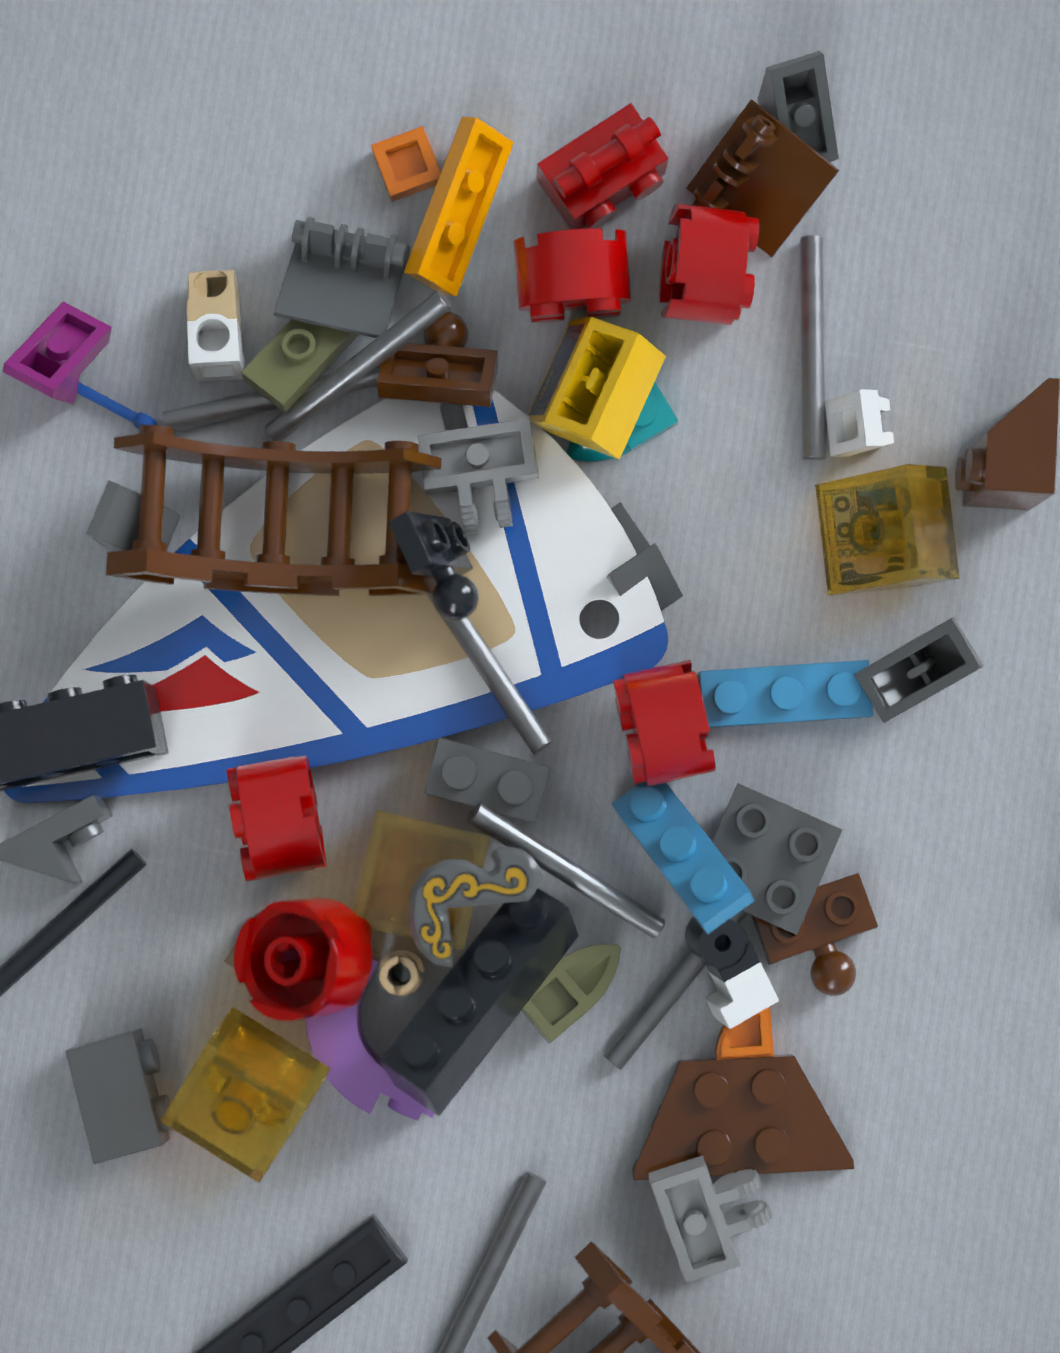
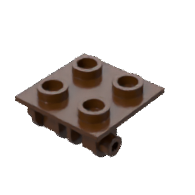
M751 99L686 189L696 198L692 203L693 206L744 211L747 217L758 218L759 237L757 246L772 258L840 170Z

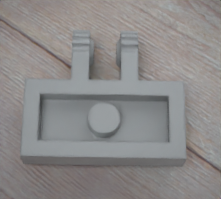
M530 418L417 435L419 452L442 458L441 469L422 470L424 490L427 495L458 491L464 533L478 531L479 515L472 489L492 485L495 497L493 507L496 521L499 522L500 528L513 526L507 483L539 479Z
M702 1155L648 1173L652 1191L685 1283L741 1266L732 1236L751 1231L753 1228H759L762 1225L764 1226L765 1223L769 1222V1219H772L770 1206L767 1204V1201L763 1200L749 1201L747 1204L736 1205L725 1215L723 1214L721 1205L739 1200L744 1196L748 1197V1195L754 1194L761 1187L760 1184L762 1183L756 1170H752V1168L725 1174L713 1184Z

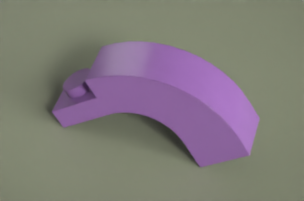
M372 955L370 977L356 1005L337 1013L305 1019L306 1033L316 1062L333 1087L358 1108L370 1114L380 1093L390 1097L387 1104L389 1108L408 1118L419 1120L421 1113L433 1118V1112L394 1086L379 1061L381 1058L370 1047L364 1035L361 1023L362 1001L381 960Z

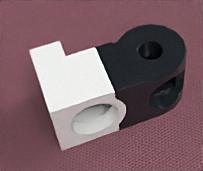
M695 917L690 919L685 931L687 947L694 955L704 961L718 991L705 997L714 1018L731 1029L779 1001L751 942L739 923L729 919L707 935Z

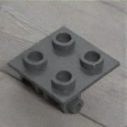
M308 217L306 222L296 220L292 233V242L295 243L275 306L274 316L368 337H379L388 328L410 246L397 242V236L394 235L387 238L367 233V236H364L365 231L363 228H357L355 234L349 233L348 225L341 224L339 230H336L333 225L315 222L313 217Z
M737 783L712 842L755 899L753 903L742 911L797 935L842 829Z

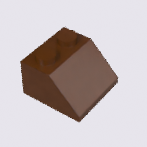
M1046 379L965 451V457H958L955 470V488L957 491H963V506L1031 510L1055 494L1060 379Z

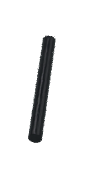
M131 848L0 966V997L147 865L134 849Z

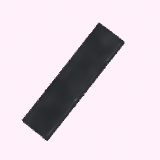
M372 1214L193 1353H291L408 1262V1258L375 1214Z

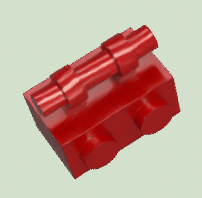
M630 103L537 163V181L570 230L581 229L584 226L599 228L617 213L615 206L633 195L636 201L658 189L664 182L661 176L666 172L669 158L656 140L661 136V133L651 117L643 120L632 103Z

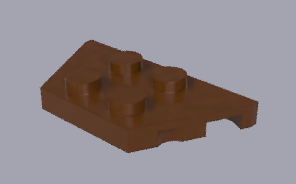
M786 1054L774 1055L773 1057L716 1060V1058L679 1060L668 1084L669 1088L650 1126L651 1130L638 1159H636L633 1165L632 1176L633 1180H649L648 1173L702 1155L710 1177L723 1176L751 1168L756 1170L758 1174L854 1169V1160L794 1055Z

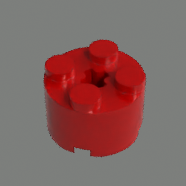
M675 204L671 211L668 225L678 226L677 235L671 241L664 240L660 267L659 302L668 303L660 312L661 317L731 325L734 320L739 319L742 308L749 309L753 301L755 276L754 274L746 273L748 252L754 253L757 247L759 219L747 217L744 211Z
M588 228L538 233V245L526 247L524 237L513 241L518 308L520 311L530 312L531 323L564 321V310L586 309L587 317L596 319L621 316V304L631 302L627 234L625 230L615 229V240H603L602 228Z
M691 660L623 674V679L613 681L616 695L615 703L622 731L633 729V733L626 734V741L634 784L646 782L647 786H653L716 771L713 749H707L705 738H708L707 733L710 732L698 679L695 671H692Z
M306 755L286 757L227 769L232 802H237L229 804L235 839L241 838L243 846L248 845V847L240 848L242 869L246 882L310 871L327 866L322 826L319 823L317 811V797L309 760Z
M321 897L276 901L264 906L266 908L261 910L255 917H250L242 926L234 948V971L239 984L245 983L249 994L253 998V1000L248 1001L261 1014L274 1020L296 1021L337 1013L356 1005L360 1000L372 969V947L370 942L372 930L365 918L356 915L355 912L343 903Z

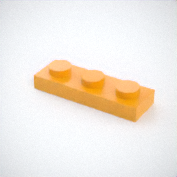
M462 117L404 270V273L435 291L440 290L447 296L457 297L514 144L513 141L477 117Z

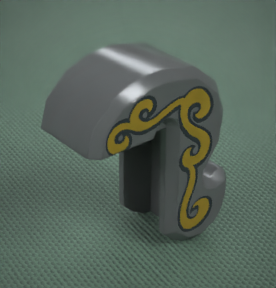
M514 847L498 848L491 855V858L496 863L492 871H486L466 859H445L426 868L411 889L408 913L411 936L418 950L433 964L453 968L454 959L449 908L529 901L536 892L541 878L539 866L530 854Z

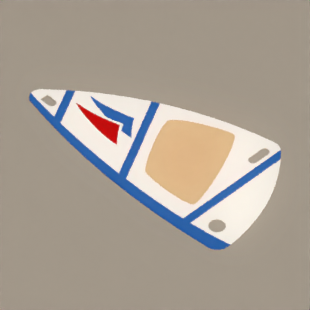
M493 391L491 407L462 405L468 427L529 418L528 415L496 391ZM385 398L342 423L301 451L384 450L385 442L410 441L418 444L417 435L446 431L440 410L441 403ZM532 424L539 479L507 483L513 526L500 528L499 522L495 519L493 485L472 489L474 502L478 509L479 524L477 525V532L465 533L470 544V552L466 554L473 569L463 574V576L468 577L475 584L479 595L478 605L475 611L468 617L531 711L612 684L614 680L623 679V674L653 668L662 660L667 650L668 633L648 577L622 596L617 593L608 580L607 576L609 573L636 556L637 553L605 499L582 469L542 428ZM422 471L412 472L410 511L450 518L451 522H456L463 529L458 491L427 495L424 490ZM289 472L285 555L290 556V564L321 565V558L327 556L331 474ZM389 473L354 474L350 558L355 559V565L379 564V556L385 555ZM266 476L222 510L220 550L226 552V560L256 562V555L262 554ZM198 532L174 553L191 555V550L197 549ZM174 578V584L172 585L144 582L101 628L51 692L64 688L80 687L83 694L104 689L103 681L121 675H137L138 681L144 680L156 687L169 753L9 789L4 792L11 799L20 803L82 800L92 795L109 798L189 789L228 783V768L304 755L308 757L310 768L428 742L439 737H446L509 718L426 594L369 596V589L339 590V596L284 595L203 589L204 582ZM594 600L610 602L619 614V625L616 631L604 639H595L588 636L580 626L582 609Z

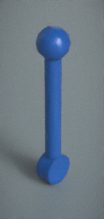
M79 382L77 394L132 422L136 428L139 429V426L157 425V422L149 415L142 412L137 413Z

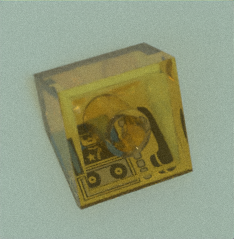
M904 464L815 485L828 596L910 588L960 579L946 467Z

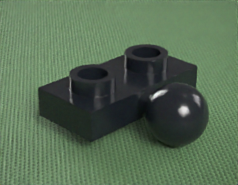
M406 511L388 521L412 574L434 577L436 586L433 590L432 600L436 611L442 617L449 620H462L470 616L478 605L479 595L475 584L468 577L463 576V574L472 570L473 567L466 554L470 552V544L459 524L454 521L451 522L450 518Z

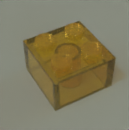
M376 810L353 912L365 918L373 930L412 938L408 920L411 889L423 871L445 859H466L484 868L490 836ZM475 906L449 908L452 947L455 949H465Z
M232 1006L202 1050L162 1117L161 1122L259 1183L307 1110L331 1068Z

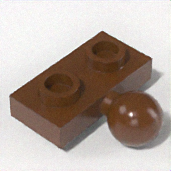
M448 311L424 330L426 344L407 343L381 363L377 379L378 398L491 407L498 369V351L464 348L468 340V328L465 321L456 313Z
M859 873L818 886L797 935L751 915L768 964L771 965L813 950L815 960L810 970L812 983L821 993L829 996H839L851 989L856 979L854 962L845 953L837 951L835 943L878 927Z

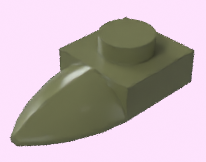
M618 944L588 946L563 957L521 1010L548 1044L553 1042L589 1011L606 993L619 964L621 948Z

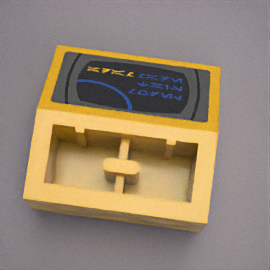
M593 317L570 320L527 414L531 424L542 428L547 433L620 460L666 355L637 332Z

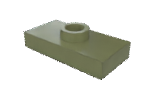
M291 319L242 370L243 381L286 413L359 334Z

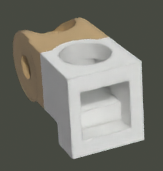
M235 269L189 272V300H186L188 364L196 382L243 379L241 372L245 368V357L242 345L240 294Z

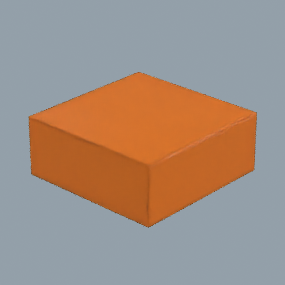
M423 126L371 145L391 202L436 186L441 171Z

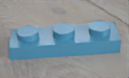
M869 660L699 671V686L709 728L872 717L873 705L854 675L869 666Z
M646 782L640 783L611 803L619 817L707 935L755 901L750 890L667 783L647 786Z

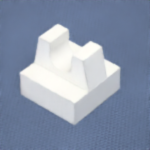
M857 390L825 401L831 457H849L894 444L893 432H882L880 413L890 411L889 399L878 396V390Z

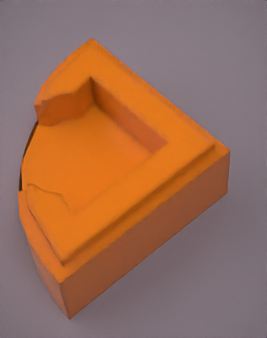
M770 1006L731 1029L725 1025L722 1026L716 1042V1060L774 1056Z

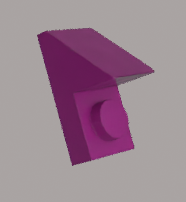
M62 302L4 363L3 372L53 399L73 405L76 401L80 374L109 343L112 327Z

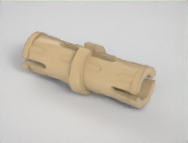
M406 949L395 950L387 954L381 961L380 967L382 968L379 972V980L383 988L389 993L397 996H406L415 992L422 985L424 978H421L422 972H425V968L421 958L414 952ZM404 963L403 965L410 970L411 978L405 982H400L393 973L395 964Z

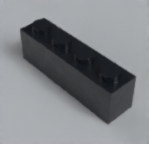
M130 674L106 679L103 681L104 689L82 694V688L80 687L59 689L48 693V702L27 706L26 700L0 703V791L169 753L156 687L144 680L138 681L137 675Z
M537 888L529 901L502 904L379 1060L394 1086L438 1117L442 1114L579 937L569 907Z

